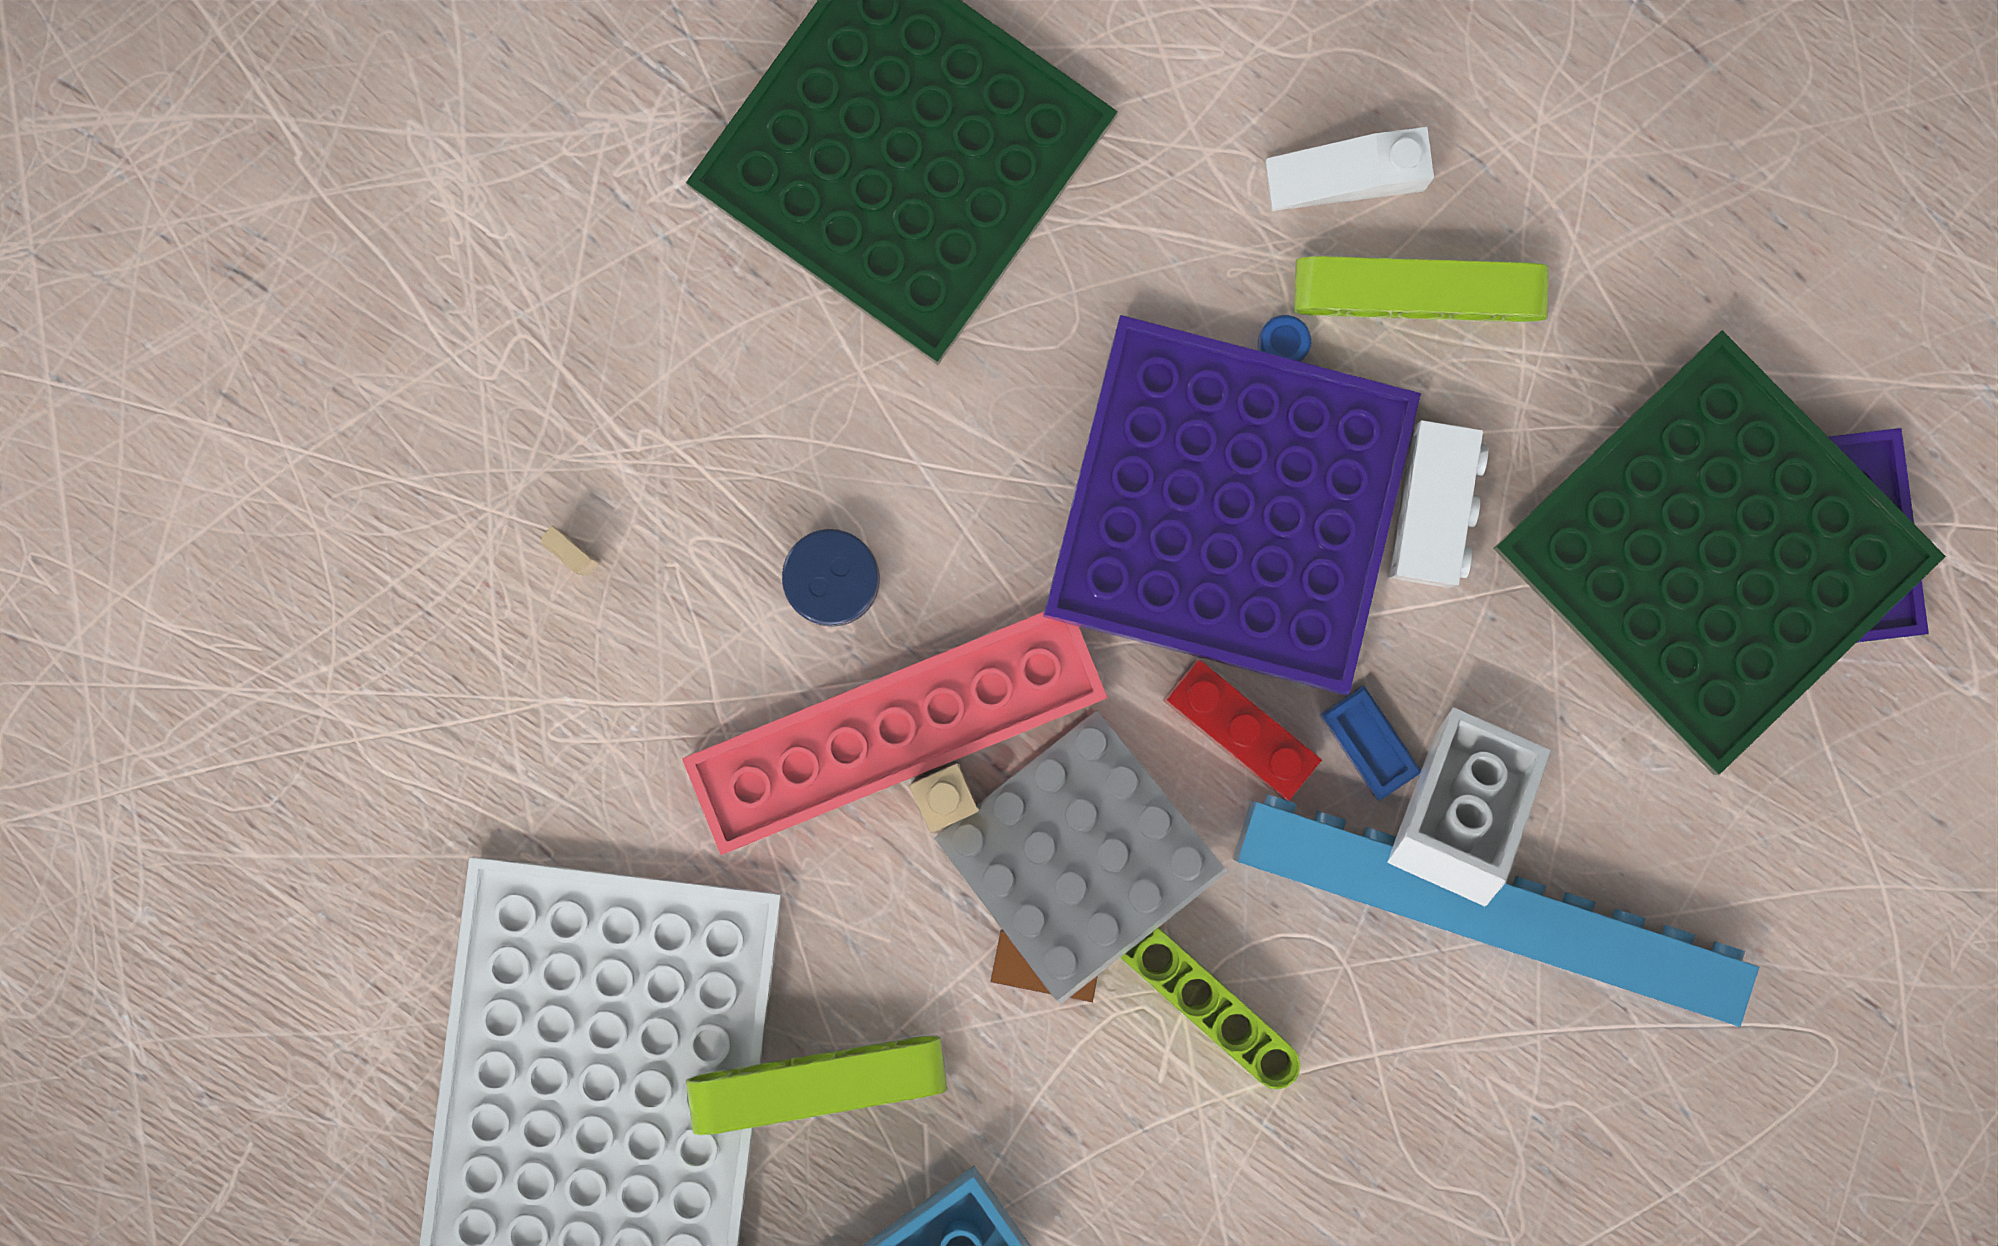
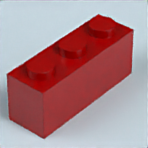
M1200 659L1192 663L1162 700L1281 799L1289 801L1322 761L1320 757Z

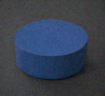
M1280 315L1269 320L1261 330L1258 338L1259 351L1300 362L1307 356L1311 347V334L1308 327L1303 321L1290 315Z

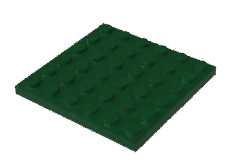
M818 0L686 181V185L897 337L939 365L1114 122L1118 111L961 0Z
M1723 330L1706 343L1493 547L1503 560L1713 775H1720L1946 557Z

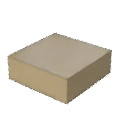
M551 525L540 538L541 544L578 575L589 576L600 563L557 527Z

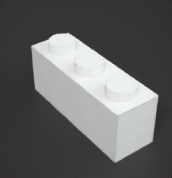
M1422 420L1413 426L1389 578L1445 588L1458 586L1460 577L1467 578L1472 561V548L1465 547L1468 526L1475 527L1480 510V497L1473 495L1476 475L1483 476L1488 459V445L1481 444L1483 430Z

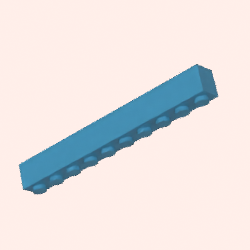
M1268 794L1264 804L1251 800L1232 858L1236 862L1738 1027L1742 1025L1759 971V966L1743 962L1745 955L1743 950L1714 941L1710 951L1693 945L1695 934L1664 925L1662 934L1643 929L1646 918L1619 909H1614L1612 918L1593 912L1596 902L1567 892L1564 893L1562 902L1543 896L1545 885L1515 876L1512 885L1504 883L1486 906H1483L1387 863L1396 836L1366 827L1363 836L1344 831L1347 820L1320 811H1316L1314 820L1294 814L1297 806L1296 803Z

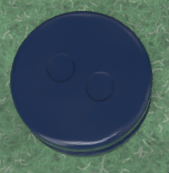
M823 529L804 536L791 548L783 564L782 586L788 602L799 615L818 625L837 627L858 620L871 608L879 591L880 572L873 553L859 538L846 531Z

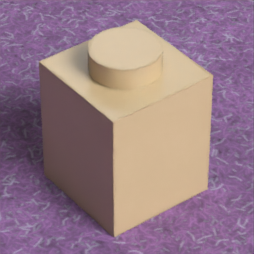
M959 763L953 764L909 785L930 833L979 812L977 803Z

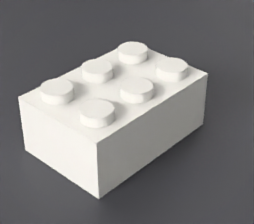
M1453 707L1433 737L1387 863L1486 906L1507 881L1551 750Z

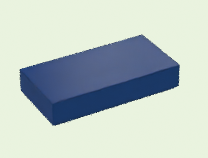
M1361 686L1319 714L1377 801L1382 800L1420 774L1421 769L1365 686Z

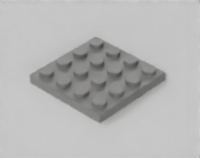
M1098 710L977 804L979 812L951 824L934 838L1059 1004L1065 1002L1228 873Z

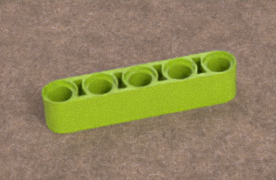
M1328 256L1302 257L1296 259L1294 312L1301 315L1499 322L1544 321L1548 319L1549 266L1540 263Z
M1158 927L1120 957L1261 1084L1268 1088L1279 1090L1295 1082L1300 1073L1301 1063L1298 1054L1292 1046L1162 929ZM1152 944H1163L1170 950L1169 963L1161 970H1149L1142 962L1145 949ZM1192 979H1203L1209 985L1207 999L1198 1005L1185 1003L1181 996L1184 985ZM1241 1014L1247 1017L1248 1030L1245 1035L1236 1040L1223 1037L1221 1033L1223 1021L1230 1015ZM1273 1049L1283 1050L1287 1055V1064L1284 1070L1274 1075L1264 1073L1261 1070V1059L1264 1054Z
M939 1036L901 1039L709 1072L686 1079L692 1131L695 1135L720 1134L938 1095L948 1089L941 1037Z

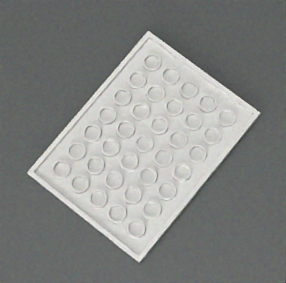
M475 856L469 857L419 1246H739L753 1128L713 1135L693 1134L686 1079L699 1074L761 1064L782 893Z

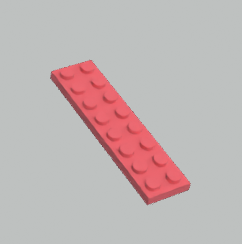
M1041 612L682 758L720 855L1108 698L1079 626L1043 617L1044 612Z

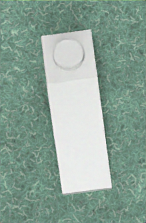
M1427 127L1370 134L1265 160L1272 211L1424 192L1434 179Z

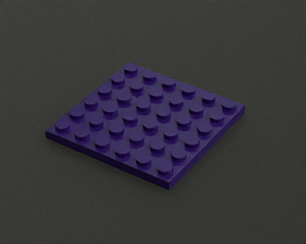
M1120 315L1043 617L1342 695L1350 694L1421 393Z

